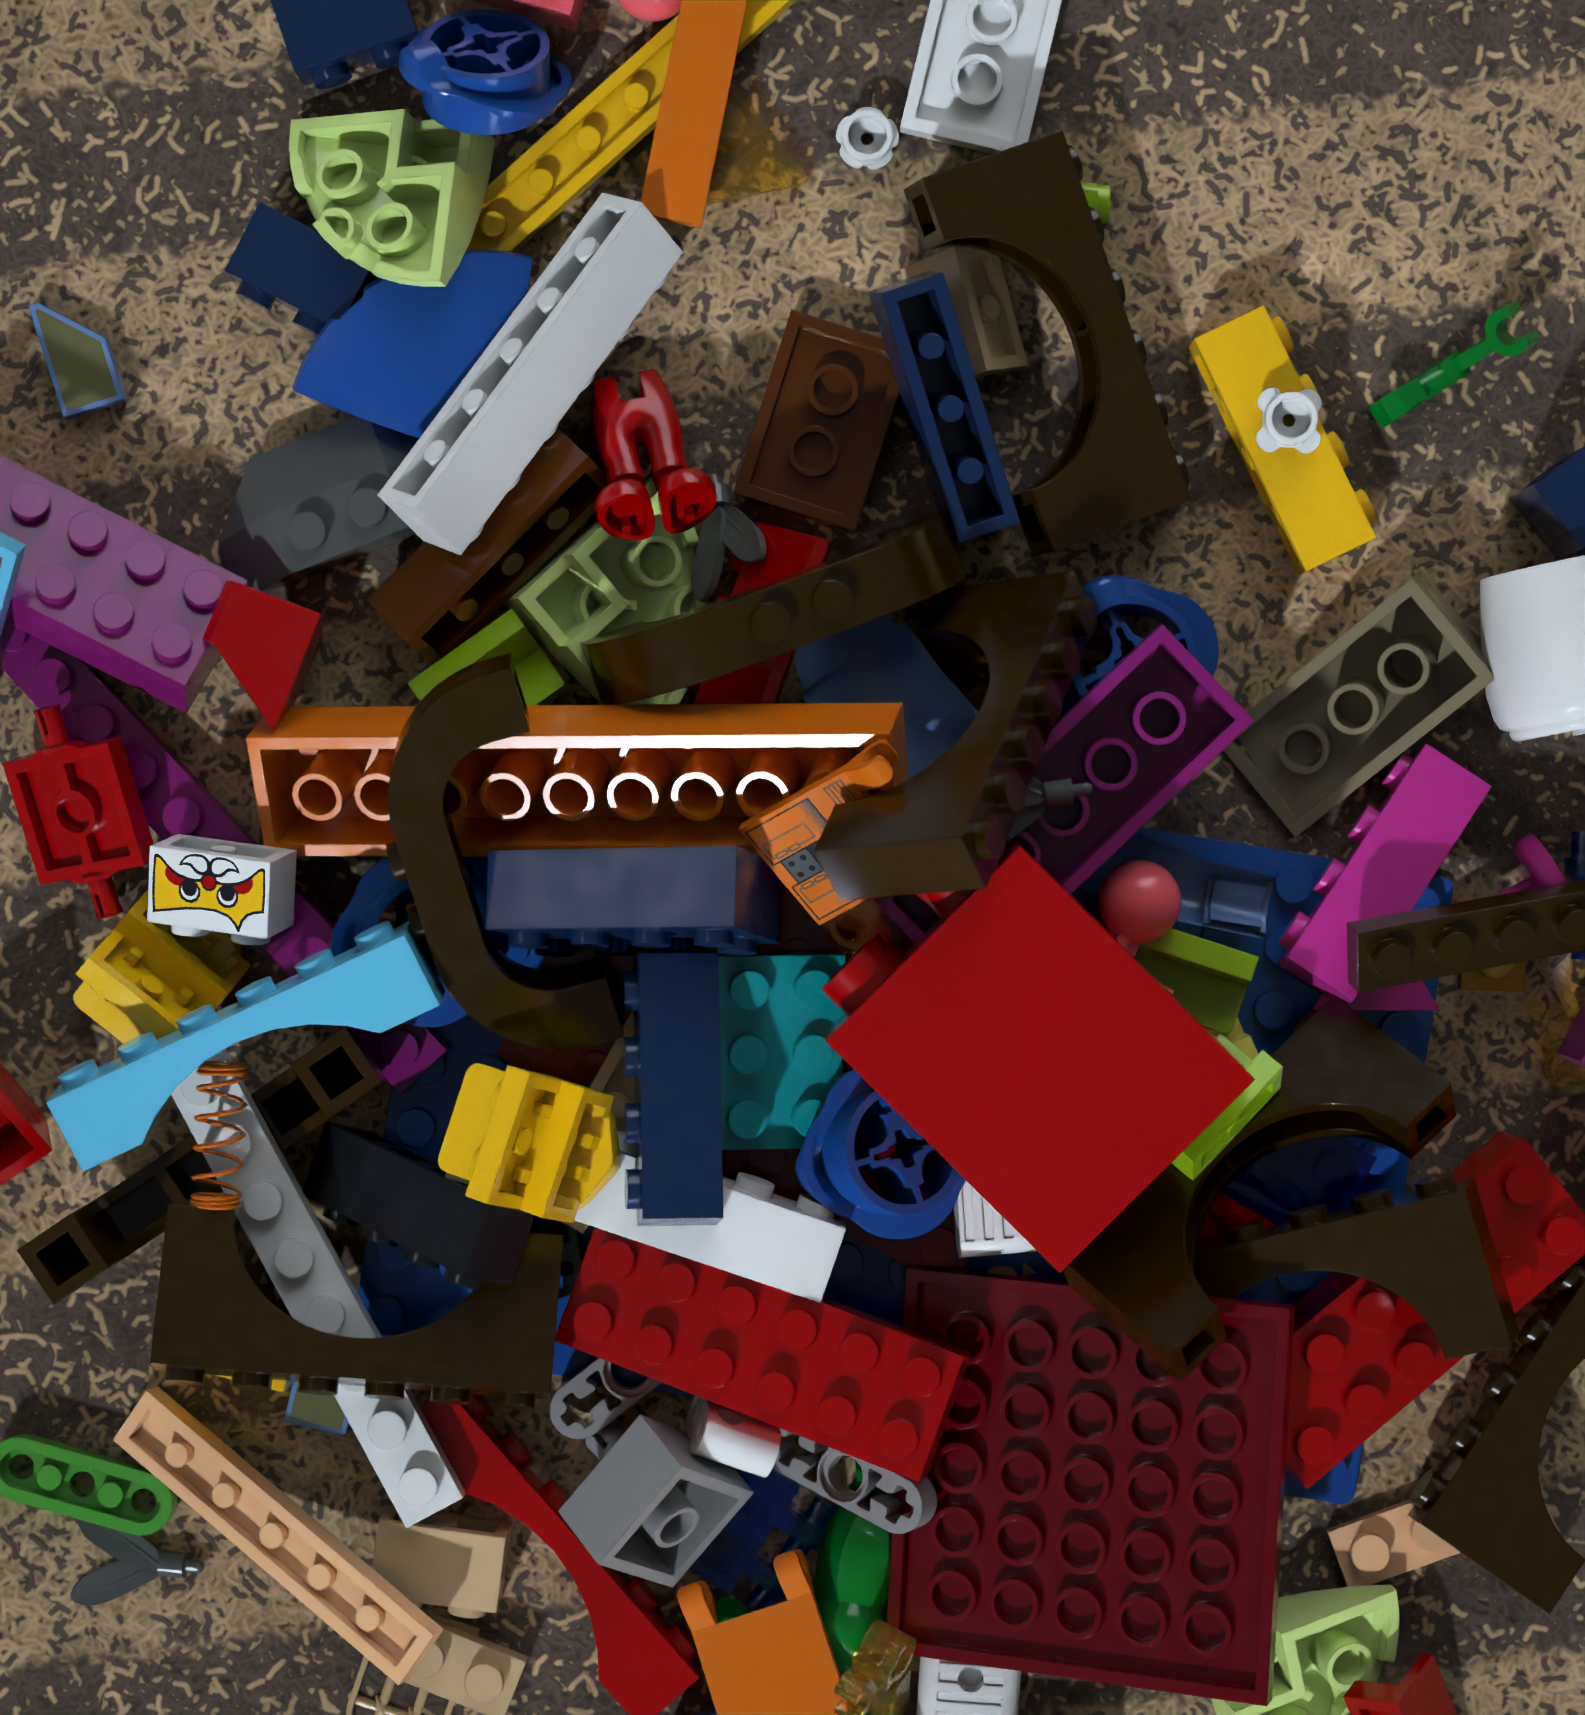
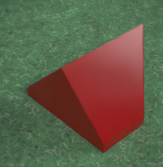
M226 580L202 639L216 647L273 732L301 693L323 638L321 613L236 581Z

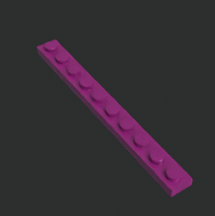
M6 622L4 623L0 637V667L39 708L60 704L70 740L94 742L121 736L147 823L162 840L176 834L259 845L117 692L102 680V676L91 665ZM295 883L294 925L270 937V942L261 946L292 977L298 974L294 967L297 963L319 951L328 949L335 925ZM402 1023L382 1033L352 1027L388 1082L400 1094L405 1093L450 1050L447 1044L431 1027H419ZM337 1026V1027L341 1030V1029L344 1028L345 1026Z

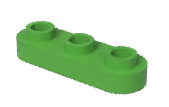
M29 1433L12 1435L0 1443V1496L8 1500L137 1536H145L157 1532L175 1513L178 1500L177 1495L140 1464ZM24 1454L32 1459L34 1464L32 1475L21 1476L15 1471L13 1461L16 1455ZM77 1472H87L92 1475L95 1481L93 1492L82 1493L77 1490L74 1485V1477ZM147 1489L155 1495L156 1505L154 1509L145 1511L136 1505L135 1493L137 1490Z

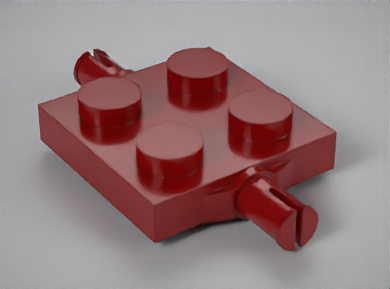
M60 704L45 706L33 711L45 747L38 750L35 754L16 757L3 763L39 883L41 885L68 880L87 884L97 914L96 918L112 917L123 912L112 876L123 869L147 865L149 863L150 846L154 844L121 736L94 742L70 740Z

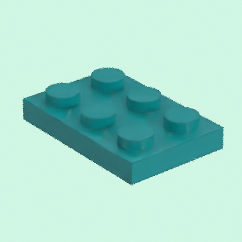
M757 952L755 955H727L718 953L722 1150L801 1149L805 1136L823 1107L829 1090L837 1079L843 1075V1058L826 1042L830 1027L844 1012L821 990L823 985L845 963V955L842 952Z

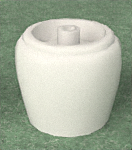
M1585 555L1481 579V654L1494 675V680L1485 687L1493 720L1499 729L1509 732L1511 739L1514 741L1535 739L1571 731L1573 736L1585 734Z

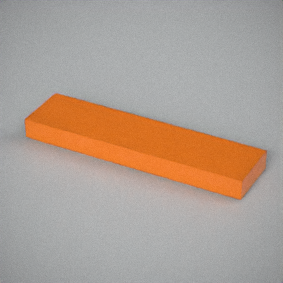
M681 0L641 202L656 220L702 229L748 0Z

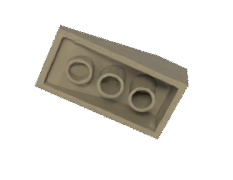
M1421 570L1247 712L1254 721L1238 736V739L1251 759L1235 740L1223 751L1294 837H1297L1494 680V675L1481 654V640Z

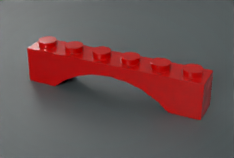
M470 1394V1404L435 1403L430 1401V1397L420 1405L466 1494L494 1504L525 1523L553 1549L571 1574L590 1615L597 1645L599 1681L629 1715L659 1714L699 1679L701 1663L696 1659L698 1652L692 1635L679 1623H676L671 1628L668 1627L654 1611L660 1604L659 1600L640 1577L633 1576L627 1580L620 1571L596 1563L558 1512L570 1496L553 1479L543 1484L528 1466L534 1459L525 1444L511 1431L501 1436L487 1420L486 1416L492 1410L482 1395Z

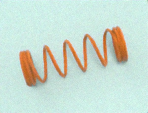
M204 1061L196 1071L197 1074L206 1076H242L227 1081L200 1084L195 1087L199 1092L229 1098L242 1103V1106L235 1109L199 1114L194 1117L198 1122L225 1127L240 1133L239 1137L197 1144L192 1147L195 1151L225 1157L239 1163V1166L228 1170L196 1174L191 1177L193 1181L225 1187L238 1193L237 1195L215 1192L192 1193L190 1195L192 1198L190 1205L196 1206L199 1209L230 1210L239 1209L242 1206L240 1203L242 1201V1192L237 1187L207 1178L237 1172L244 1166V1163L234 1155L207 1148L236 1143L245 1137V1133L237 1126L207 1118L240 1112L246 1108L247 1103L235 1095L207 1088L242 1082L248 1077L247 1073L249 1070L247 1068L249 1066L246 1063Z

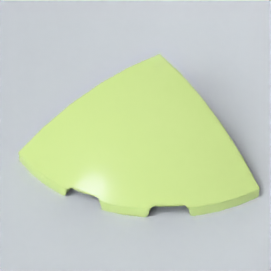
M406 109L291 120L289 152L294 186L299 194L307 200L310 211L316 220L312 224L323 239L343 258L352 260L379 278L405 285L446 287L468 248L482 210L495 146L494 137L492 135H475L455 131L439 124L434 119L416 121Z
M652 477L646 480V488L655 516V529L651 537L637 541L614 537L600 526L597 518L550 557L506 602L507 606L514 610L523 624L540 643L601 704L602 702L581 647V642L638 621H657L708 605V601L703 603L695 599L691 584L695 560L694 547L699 541L696 530L693 527L685 532L670 534L665 530L659 509L658 491L654 486ZM687 687L619 705L679 704Z
M1391 1584L1315 1590L1278 1597L1271 1702L1268 1706L1211 1698L1216 1715H1350L1343 1696L1354 1681L1378 1683L1384 1662H1395L1399 1638L1397 1590Z

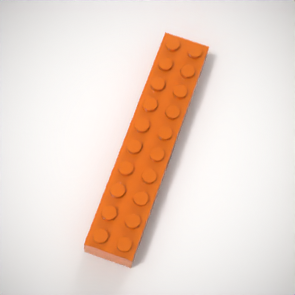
M903 702L527 705L530 714V732L485 744L467 754L452 771L444 791L463 857H488V851L692 846H739L759 855L739 832L741 823L846 765L871 743L879 739H885L899 756L897 762L891 765L894 770L892 779L879 788L868 790L872 796L909 779ZM416 706L291 707L274 732L263 717L247 735L246 743L264 846L297 850V856H388L386 844L395 842L388 809V788L393 755L401 731Z

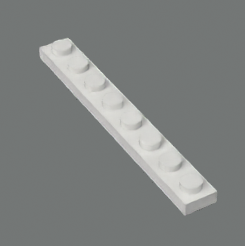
M225 1049L206 1061L232 1060ZM197 1068L171 1094L197 1144L219 1142L239 1137L240 1133L237 1131L198 1122L194 1117L199 1114L226 1111L242 1106V1103L235 1100L199 1092L195 1088L200 1084L227 1081L241 1076L199 1075L196 1072ZM244 1082L207 1088L235 1095L247 1103L246 1108L240 1112L207 1118L237 1126L244 1131L245 1137L236 1143L207 1149L234 1155L244 1163V1166L237 1172L217 1176L216 1179L217 1181L231 1184L242 1192V1201L240 1202L242 1206L234 1210L291 1317L306 1326L337 1336L351 1338L382 1337ZM203 1153L213 1172L239 1166V1163L234 1160ZM221 1187L226 1194H238L231 1189ZM338 1384V1394L334 1396L406 1528L465 1496V1489L411 1390H404V1399L384 1400L365 1397V1386Z

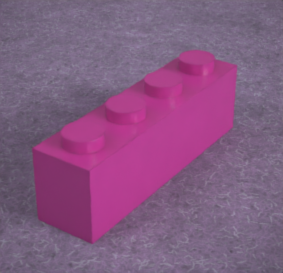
M1427 743L1412 757L1404 752L1399 755L1381 783L1390 789V792L1378 810L1367 805L1347 835L1348 838L1356 842L1343 863L1335 858L1330 861L1312 889L1320 894L1321 898L1310 915L1306 916L1298 911L1278 941V944L1287 949L1278 965L1329 999L1335 995L1345 1004H1348L1358 994L1348 983L1347 922L1411 911L1492 787Z

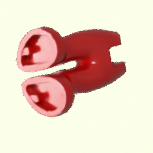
M655 369L638 372L640 398L622 401L614 376L595 380L592 399V423L595 440L607 473V486L600 491L594 505L598 522L608 534L634 541L648 539L655 529L654 511L646 488L644 472L639 461L637 450L639 446L645 447L648 454L652 480L658 491L661 519L667 532L676 534L693 528L704 521L716 505V489L712 479L701 470L689 468V464L685 459L683 432L675 403L665 383Z

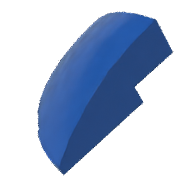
M466 250L459 267L446 287L405 285L377 278L364 287L363 297L352 305L339 319L331 318L327 321L312 342L300 365L292 386L293 390L364 420L420 438L528 293L533 259L531 256L509 251Z

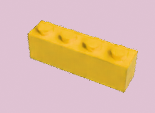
M1263 305L1195 338L1188 349L1298 576L1375 539L1376 535L1371 527L1378 523L1374 507L1363 489L1354 492L1344 471V468L1350 466L1346 449L1334 431L1326 434L1319 418L1315 430L1320 434L1321 441L1319 446L1311 453L1302 454L1296 448L1279 447L1276 451L1268 453L1263 451L1256 443V434L1262 428V411L1257 406V399L1264 390L1277 388L1283 394L1286 392L1300 393L1304 389H1311L1318 394L1314 383L1306 373L1298 376L1288 356V353L1294 351V345L1282 319L1279 316L1271 319ZM1285 415L1283 417V424L1285 426L1291 427L1294 425L1295 419L1293 416Z

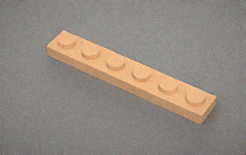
M157 1386L145 1391L113 1441L397 1685L409 1680L444 1629L160 1387Z

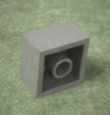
M639 1415L625 1431L621 1422L614 1419L598 1432L605 1442L601 1443L595 1434L586 1438V1447L595 1454L600 1462L558 1512L598 1565L673 1588L752 1496L754 1491L734 1467L692 1454L689 1445L691 1438L688 1437L686 1431L643 1415Z

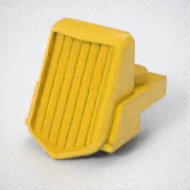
M148 889L76 972V975L84 982L73 995L75 1005L123 1044L147 1032L152 1031L156 1039H159L179 1030L176 1021L202 1006L212 1004L214 1010H216L251 966L249 962L242 958L241 944L230 940L231 934L210 931L205 936H180L171 932V925L147 922Z
M480 1063L472 1064L465 1073L438 1155L439 1167L449 1174L469 1180L465 1193L466 1197L489 1205L518 1209L544 1219L574 1223L578 1209H582L589 1204L621 1167L616 1119L611 1110L615 1096L557 1077L507 1065L506 1071Z

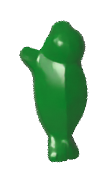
M855 1460L857 1481L850 1490L857 1491L862 1483L863 1476L861 1467ZM878 1489L872 1497L885 1493V1491ZM837 1504L823 1531L812 1585L839 1671L847 1672L854 1669L862 1660L872 1654L878 1644L881 1632H887L892 1533Z

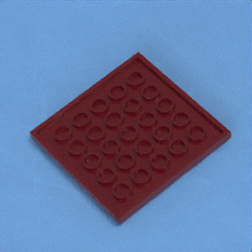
M925 1266L906 1268L903 1327L972 1352L930 1471L928 1476H926L936 1492L937 1506L934 1516L927 1524L904 1534L892 1533L885 1652L1268 1706L1272 1700L1295 1305L1208 1296L1219 1308L1227 1338L1179 1382L1069 1287L1067 1281ZM905 1489L894 1493V1497L901 1502L900 1513L902 1515L913 1511L914 1508L906 1502L907 1490Z

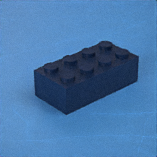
M739 846L488 851L485 930L509 937V947L535 949L536 955L550 957L573 956L574 947L595 948V954L604 956L634 955V946L656 948V953H695V945L717 947V953L755 955L757 954V944H780L782 881L760 855Z

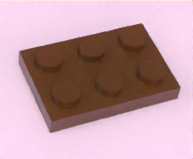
M791 309L733 492L735 496L852 533L856 532L900 394L883 338Z

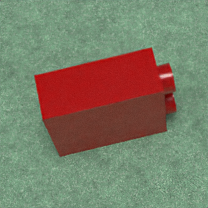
M1016 841L998 859L986 888L916 894L939 919L902 956L876 932L833 974L821 990L844 1014L830 1027L826 1042L1061 1273L1255 1079L1245 1066Z

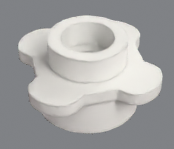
M1268 388L1259 395L1257 406L1262 411V428L1256 434V443L1263 451L1272 453L1279 447L1296 448L1300 453L1308 454L1319 446L1321 437L1315 429L1318 423L1317 412L1322 407V400L1315 391L1304 389L1300 393L1286 392L1282 394L1277 388ZM1285 415L1294 417L1295 423L1293 426L1287 427L1283 424V417Z

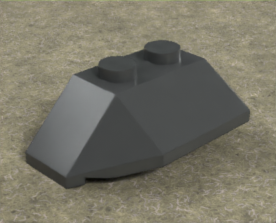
M355 416L250 458L218 543L228 570L248 580L249 587L270 593L416 535L377 495L419 438Z

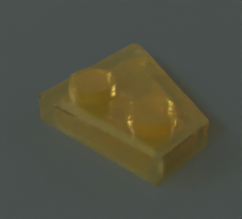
M731 82L707 205L751 198L753 195L787 188L789 190L801 188L808 182V177L734 82ZM652 145L632 160L644 178L646 177Z

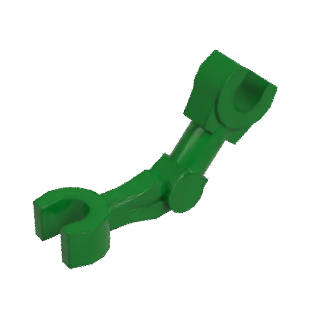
M1519 302L1506 304L1495 310L1488 317L1485 324L1484 339L1461 354L1459 351L1454 352L1368 407L1380 428L1383 429L1471 373V366L1494 351L1502 356L1514 357L1532 348L1540 338L1536 329L1522 338L1513 337L1507 329L1508 318L1522 310Z

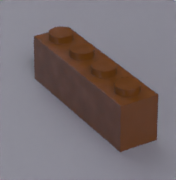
M557 427L554 434L542 444L523 470L520 480L515 487L507 492L487 519L480 535L468 545L462 555L424 542L367 601L414 650L433 665L471 638L596 512L594 505L597 496L607 486L606 475Z

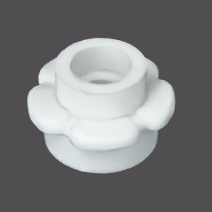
M862 107L857 109L851 116H846L841 120L837 127L836 140L841 144L839 153L846 164L856 169L867 166L870 170H877L887 165L892 159V149L898 145L899 133L895 123L891 119H887L881 110L873 107ZM864 134L872 135L873 142L870 145H865L861 142V137Z

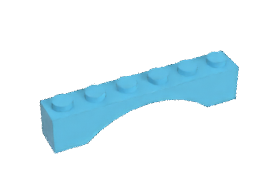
M390 921L379 923L358 934L354 938L357 946L335 957L330 949L319 951L297 963L294 967L298 974L277 984H274L271 976L257 980L235 993L238 1002L215 1012L212 1004L202 1006L176 1021L179 1030L159 1039H156L152 1031L144 1033L121 1045L117 1049L120 1056L117 1059L99 1067L94 1059H90L59 1075L58 1079L61 1085L57 1087L46 1103L82 1171L84 1172L142 1145L153 1128L164 1103L175 1088L204 1061L236 1042L270 1030L309 1024L349 1026L382 1033L440 1006L445 989L422 943L416 942L410 923L407 922L393 929Z

